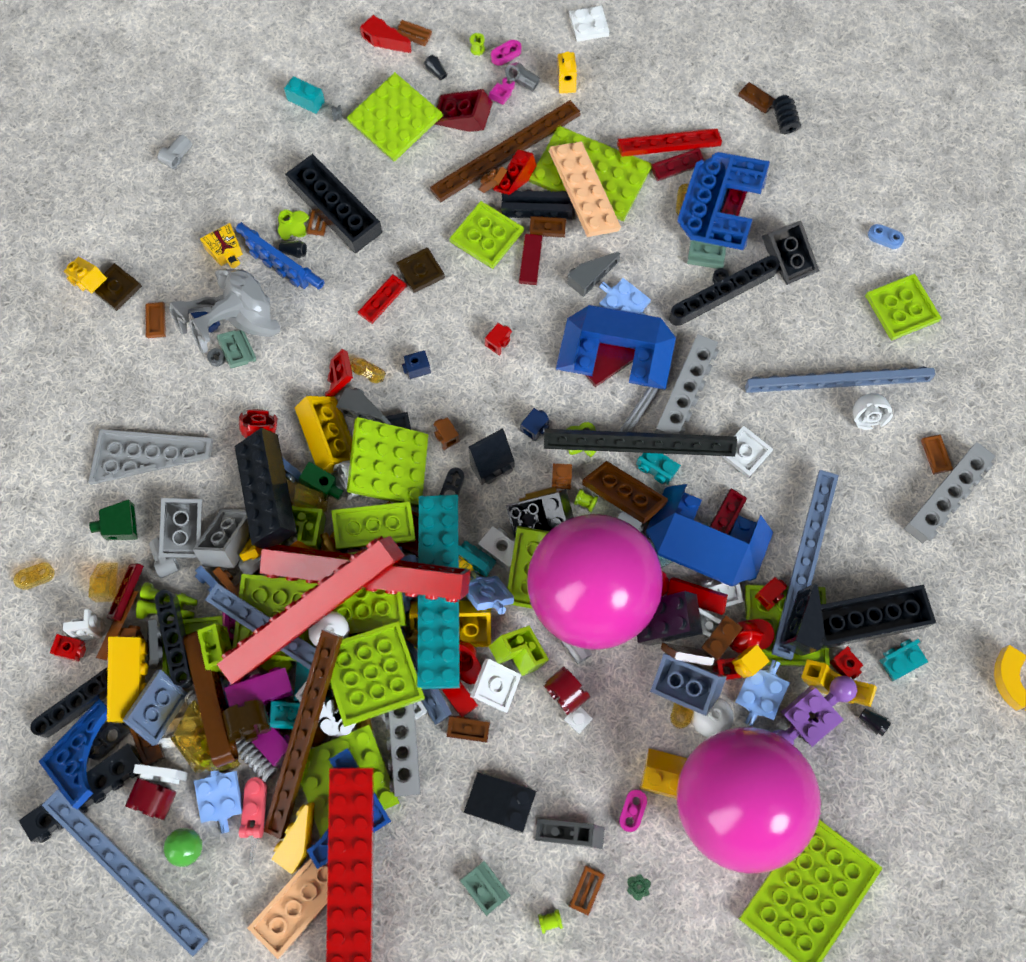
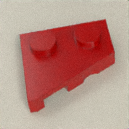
M341 349L331 359L330 372L327 379L331 385L330 389L325 392V397H334L353 378L348 351Z

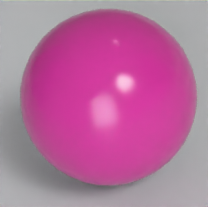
M581 515L558 524L542 538L529 563L527 574L528 595L537 618L556 638L578 648L602 650L616 647L631 640L644 630L652 620L662 595L663 578L661 565L651 543L631 524L608 515Z
M754 727L730 728L705 739L693 750L686 760L677 786L678 814L688 838L705 857L731 871L757 874L773 871L787 865L808 846L818 826L821 812V797L818 781L812 767L792 743L764 729Z

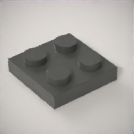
M148 620V669H157V665L161 663L162 646H158L161 638L160 626H157V620Z

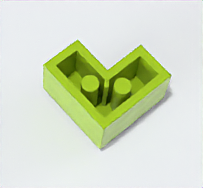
M292 506L298 533L297 540L309 547L320 550V543L322 542L320 535L324 533L326 522L323 509Z
M530 625L501 635L488 646L498 664L513 659L522 676L537 671L549 661Z

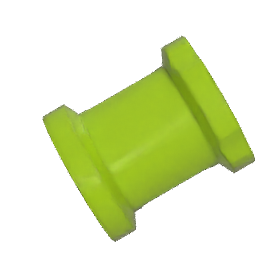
M474 33L470 36V51L473 55L479 56L484 53L485 46L483 44L485 37L481 33Z
M580 489L574 505L579 504L587 508L589 512H592L597 503L598 496L593 497L584 493L583 489Z
M555 909V912L546 915L538 914L542 934H545L547 930L558 927L563 929L559 909Z

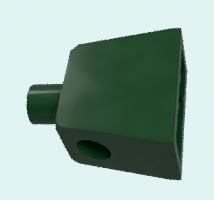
M308 462L299 477L300 489L325 501L329 496L339 500L344 492V489L336 486L335 476L311 462Z
M125 500L100 509L99 520L89 522L91 533L100 532L101 536L107 541L137 540L135 505L130 500Z

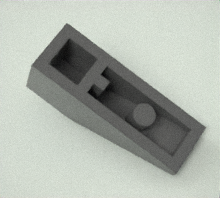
M611 253L572 268L567 275V284L584 297L619 263L620 253Z
M345 388L336 406L345 416L352 418L360 417L391 425L387 418L364 395L361 389Z
M538 819L535 841L603 849L605 827L595 824Z

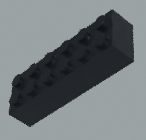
M313 153L285 173L288 185L315 211L355 254L383 233L381 222Z
M260 428L234 447L251 544L263 549L275 544L279 545L295 535L297 529L278 435Z
M924 584L822 604L821 610L825 632L823 635L824 644L820 650L924 629L936 624Z

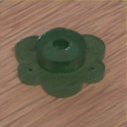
M640 874L636 878L630 877L627 884L629 888L627 892L630 895L633 894L635 900L639 901L643 896L649 895L648 889L651 886V882L648 879H643V876Z

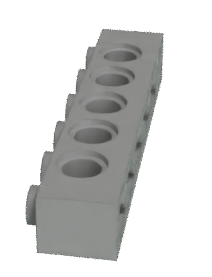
M697 334L655 433L684 434L686 429L683 428L684 422H689L692 415L690 408L691 406H696L699 396L696 394L698 390H703L706 382L703 378L705 375H709L713 366L710 364L711 359L715 360L719 352L716 349L717 341ZM698 356H703L705 360L699 359ZM695 371L699 375H693L691 372ZM690 387L692 391H687L684 388ZM677 403H683L685 407H680ZM675 418L679 422L673 423L670 419Z
M976 442L910 520L904 530L922 544L927 539L931 541L938 533L936 531L937 527H943L950 519L947 515L950 512L954 513L961 504L958 503L960 499L965 500L972 492L969 488L972 485L976 486L983 477L980 476L982 472L987 473L994 465L991 461L996 456ZM970 464H973L976 469H973ZM959 477L963 478L965 480V483H963L959 479ZM948 491H951L954 494V497L951 496L948 493ZM937 504L941 505L943 510H940L937 507ZM925 518L930 519L932 524L927 523Z
M414 703L404 706L405 713L402 716H396L393 710L389 712V716L385 717L386 729H390V737H387V748L392 752V758L388 759L389 771H393V780H390V792L394 793L395 797L421 794ZM400 726H404L407 729L406 735L402 738L396 736V729ZM401 747L408 749V756L404 759H400L397 756V751ZM403 768H407L410 771V776L407 780L399 778V771Z

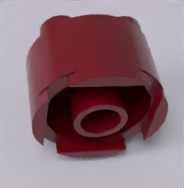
M565 666L551 676L544 685V688L553 700L558 698V704L567 715L575 712L590 698L589 693L582 690L581 683Z
M137 777L125 807L136 811L139 810L142 814L153 818L165 820L177 792Z

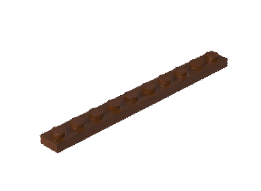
M571 100L567 101L430 186V191L440 203L513 158L518 149L526 150L555 132L559 126L563 127L579 117L581 111Z
M321 630L264 827L265 833L278 839H283L286 836L285 830L290 822L343 636L328 630Z

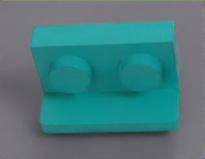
M643 453L639 456L636 463L641 472L650 473L657 482L661 484L666 483L667 485L681 466L666 455L658 453Z
M464 541L461 546L459 545V556L471 564L475 571L487 577L495 566L496 560L468 541Z
M908 639L900 644L902 648L896 651L892 648L883 653L885 657L879 661L892 681L928 663L925 655L917 645L920 643L919 639L913 642L911 639Z
M271 701L268 709L270 727L293 729L300 702Z

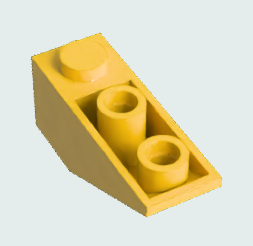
M313 801L306 805L303 804L296 813L298 818L294 823H290L285 830L286 837L283 841L280 840L273 850L275 854L272 860L291 874L299 870L308 856L306 850L311 847L315 807Z

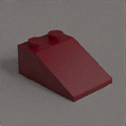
M483 89L443 94L440 96L436 107L442 112L443 116L435 125L467 132L482 131L485 129L493 102Z

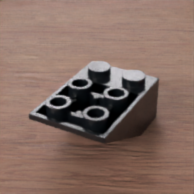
M566 489L506 505L514 538L516 537L517 526L550 531L558 524L574 517Z

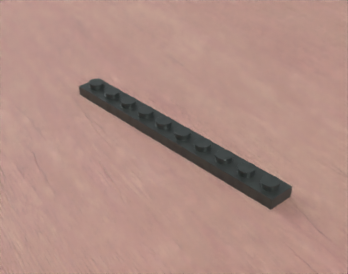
M544 429V449L735 457L737 436Z

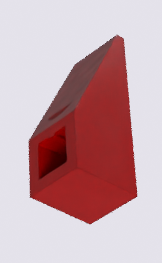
M374 14L360 26L362 38L374 47L406 53L412 52L409 38L398 33L394 27H390L383 19L376 17Z
M518 149L506 168V174L501 182L494 187V191L510 195L527 183L537 166L533 153Z

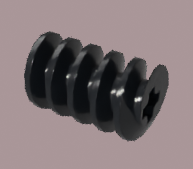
M781 95L775 98L772 105L780 133L786 135L799 130L802 125L799 122L800 118L794 99L788 95Z

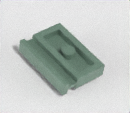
M691 240L687 264L715 269L723 268L726 247Z
M234 330L217 335V340L230 369L256 361V356L244 331L239 330L235 332Z
M485 861L460 880L486 916L511 896Z

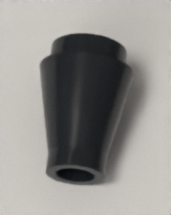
M430 55L424 61L425 69L435 75L440 81L447 77L448 73L437 56Z
M301 240L281 242L279 244V251L301 258L306 256L307 245Z
M867 708L859 716L876 735L880 734L883 736L891 725L887 717L872 712Z

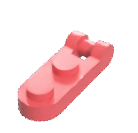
M251 778L245 784L242 820L239 828L240 838H248V836L262 838L267 784L261 778ZM251 821H255L254 827H250Z

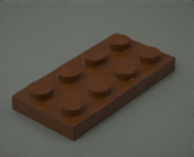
M608 461L601 464L582 481L583 486L643 524L662 509L668 498Z

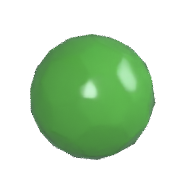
M178 828L171 832L166 838L163 848L167 861L178 867H186L193 864L202 853V839L199 834L190 828Z

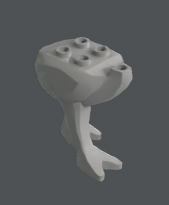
M220 269L215 271L217 283L220 288L224 289L223 295L218 297L207 296L188 302H170L169 305L170 314L181 334H187V323H189L201 353H206L208 350L207 342L210 341L209 327L222 319L228 320L239 330L257 336L272 337L279 334L281 329L277 320L270 319V299L264 294L260 283L256 281L252 274L242 269ZM208 312L206 315L191 319L189 322V313Z

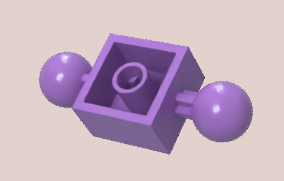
M838 676L832 680L830 692L825 697L811 685L781 711L791 726L787 730H775L773 733L785 738L793 745L794 739L801 735L813 747L844 720L833 706L837 702L851 701L857 693L856 683L848 676ZM810 712L816 713L813 720L809 719Z

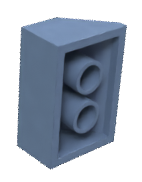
M664 653L650 692L707 716L718 700L727 676L692 662L675 660Z

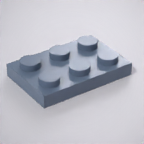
M161 669L156 670L122 721L152 746L157 745L184 704L187 692L181 687L174 685L171 678Z

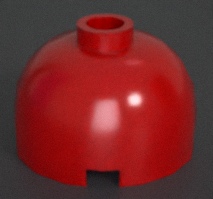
M247 410V414L243 415L242 412L239 416V430L244 438H247L260 428L275 433L278 418L275 414L272 417L269 415V411Z

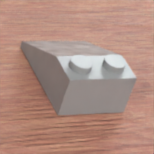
M161 498L159 557L197 558L193 548L201 538L202 499Z
M220 510L193 548L194 553L203 566L235 568L241 559L239 555L245 547L249 535L246 510Z

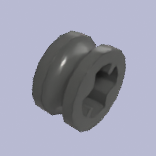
M338 105V107L332 106L334 122L337 119L343 120L341 105Z
M214 348L208 352L207 358L212 366L218 367L225 362L222 350ZM217 354L219 360H215L213 356Z

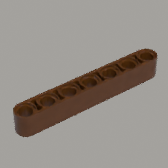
M194 631L185 635L183 640L211 760L214 766L219 768L238 760L239 755L236 742L229 743L223 719V711L227 709L219 672L205 669L198 632Z

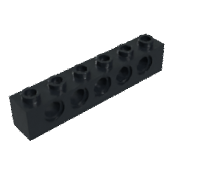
M127 743L87 772L88 784L93 794L80 807L84 813L89 810L88 807L93 803L98 804L105 800L107 793L125 785L124 781L128 778H135L140 775L133 773L135 764L143 765L134 745ZM124 764V771L118 774V766ZM105 776L106 783L104 786L100 787L99 781L102 777ZM42 804L18 820L30 842L43 843L52 837L51 833L55 830L64 828ZM48 815H50L51 822L49 825L46 826L45 819Z

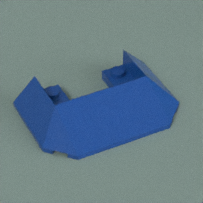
M717 152L705 161L700 160L696 162L677 222L689 239L744 250L747 246L752 219L720 213L728 188L761 194L762 189L765 187L770 161Z
M588 305L567 318L556 370L592 376L599 343L632 348L636 350L629 383L666 390L676 337L660 317Z
M687 484L665 487L662 495L668 498L667 504L652 516L646 529V534L648 538H651L656 554L731 587L738 585L739 582L755 580L773 535V531L762 515H760L757 522L738 515L730 535H727L694 521L702 499L685 493Z

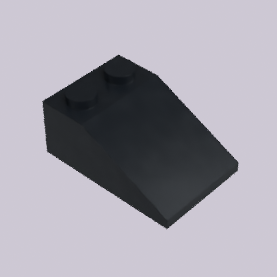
M801 220L762 235L769 255L777 257L780 261L778 271L786 285L819 272Z
M503 428L468 446L470 467L481 485L485 483L490 484L497 479V476L501 474L507 475L513 471L515 461Z
M816 584L798 591L780 647L801 656L819 651L824 644L823 635L825 631L819 589Z
M477 772L464 813L523 834L536 791Z

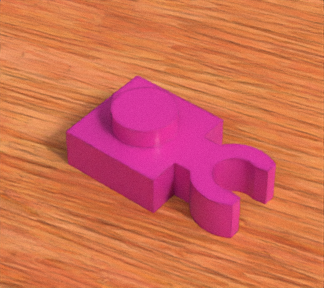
M507 77L503 78L502 85L497 83L490 91L489 98L504 105L512 94L515 81L508 84Z

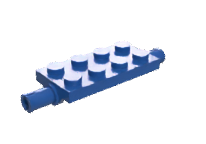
M242 222L236 226V232L246 240L245 244L249 247V253L257 259L259 257L263 260L262 262L268 268L273 267L276 269V272L282 278L287 277L290 279L289 281L292 285L305 289L309 285L308 283H310L318 290L324 286V280L314 274L308 267L303 268L260 238L257 231L250 229Z

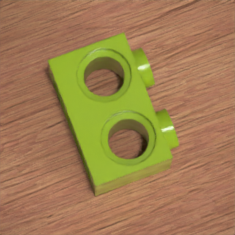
M215 623L197 630L205 669L220 672L221 669L217 664L223 660L221 656L232 649L227 627Z

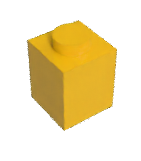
M758 645L748 647L732 661L736 672L743 678L754 676L770 662Z

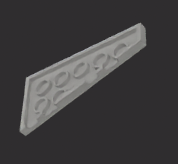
M100 429L88 483L93 485L210 459L213 440L212 438Z

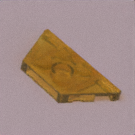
M195 700L192 701L187 707L171 740L195 773L236 769L241 765L238 760L219 768L214 766L207 744L199 705Z

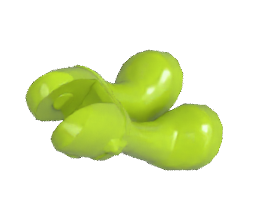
M145 582L141 588L140 598L144 600H138L136 618L145 619L148 614H157L155 603L145 601L155 600V595L160 591L155 589L152 583ZM183 593L175 594L179 599L182 618L193 619L195 613L182 610L184 604L197 606L198 600ZM166 596L163 601L169 602L170 596Z

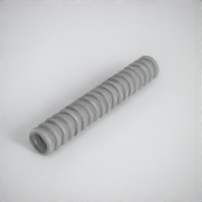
M193 689L187 693L184 702L194 712H197L198 716H201L196 692ZM245 739L236 742L240 758L242 760L245 759L244 762L249 764L250 768H254L253 771L255 773L258 772V776L262 777L264 782L269 781L276 774L278 768L268 762L267 758L260 753L258 748L255 749L256 746L254 744L246 742Z

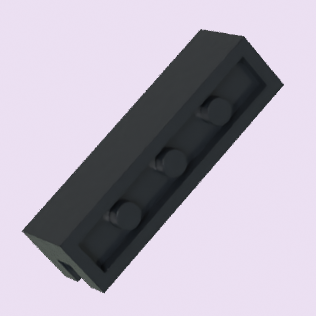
M515 190L510 195L502 193L501 213L508 218H531L532 216L572 219L573 204L567 191Z

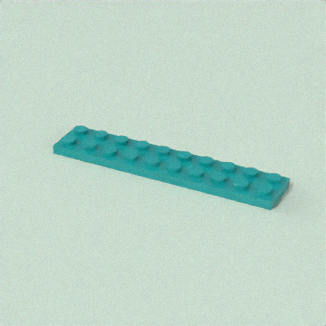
M458 495L419 496L418 563L459 568ZM418 594L417 687L422 689L460 688L459 600L458 602L445 601L446 598L442 597L432 600L426 599L425 595Z

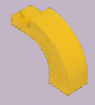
M1007 645L1001 649L995 662V683L1000 695L1010 707L1016 711L1025 707L1026 711V689L1020 680V670L1026 660V655L1011 645Z
M807 659L801 679L807 685H812L819 692L827 695L830 692L832 680L842 675L831 670L825 663ZM854 680L857 686V693L847 703H858L871 707L877 687L873 684Z

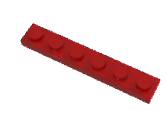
M718 128L622 138L618 139L617 145L621 157L717 147L721 146L722 139Z

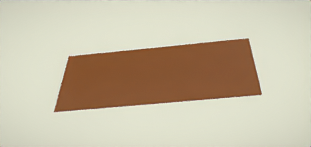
M133 591L121 621L112 622L96 658L107 660L108 637L118 636L138 591Z

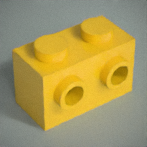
M79 256L70 262L63 271L68 276L66 279L70 284L77 286L81 291L86 290L91 294L107 279L95 265Z

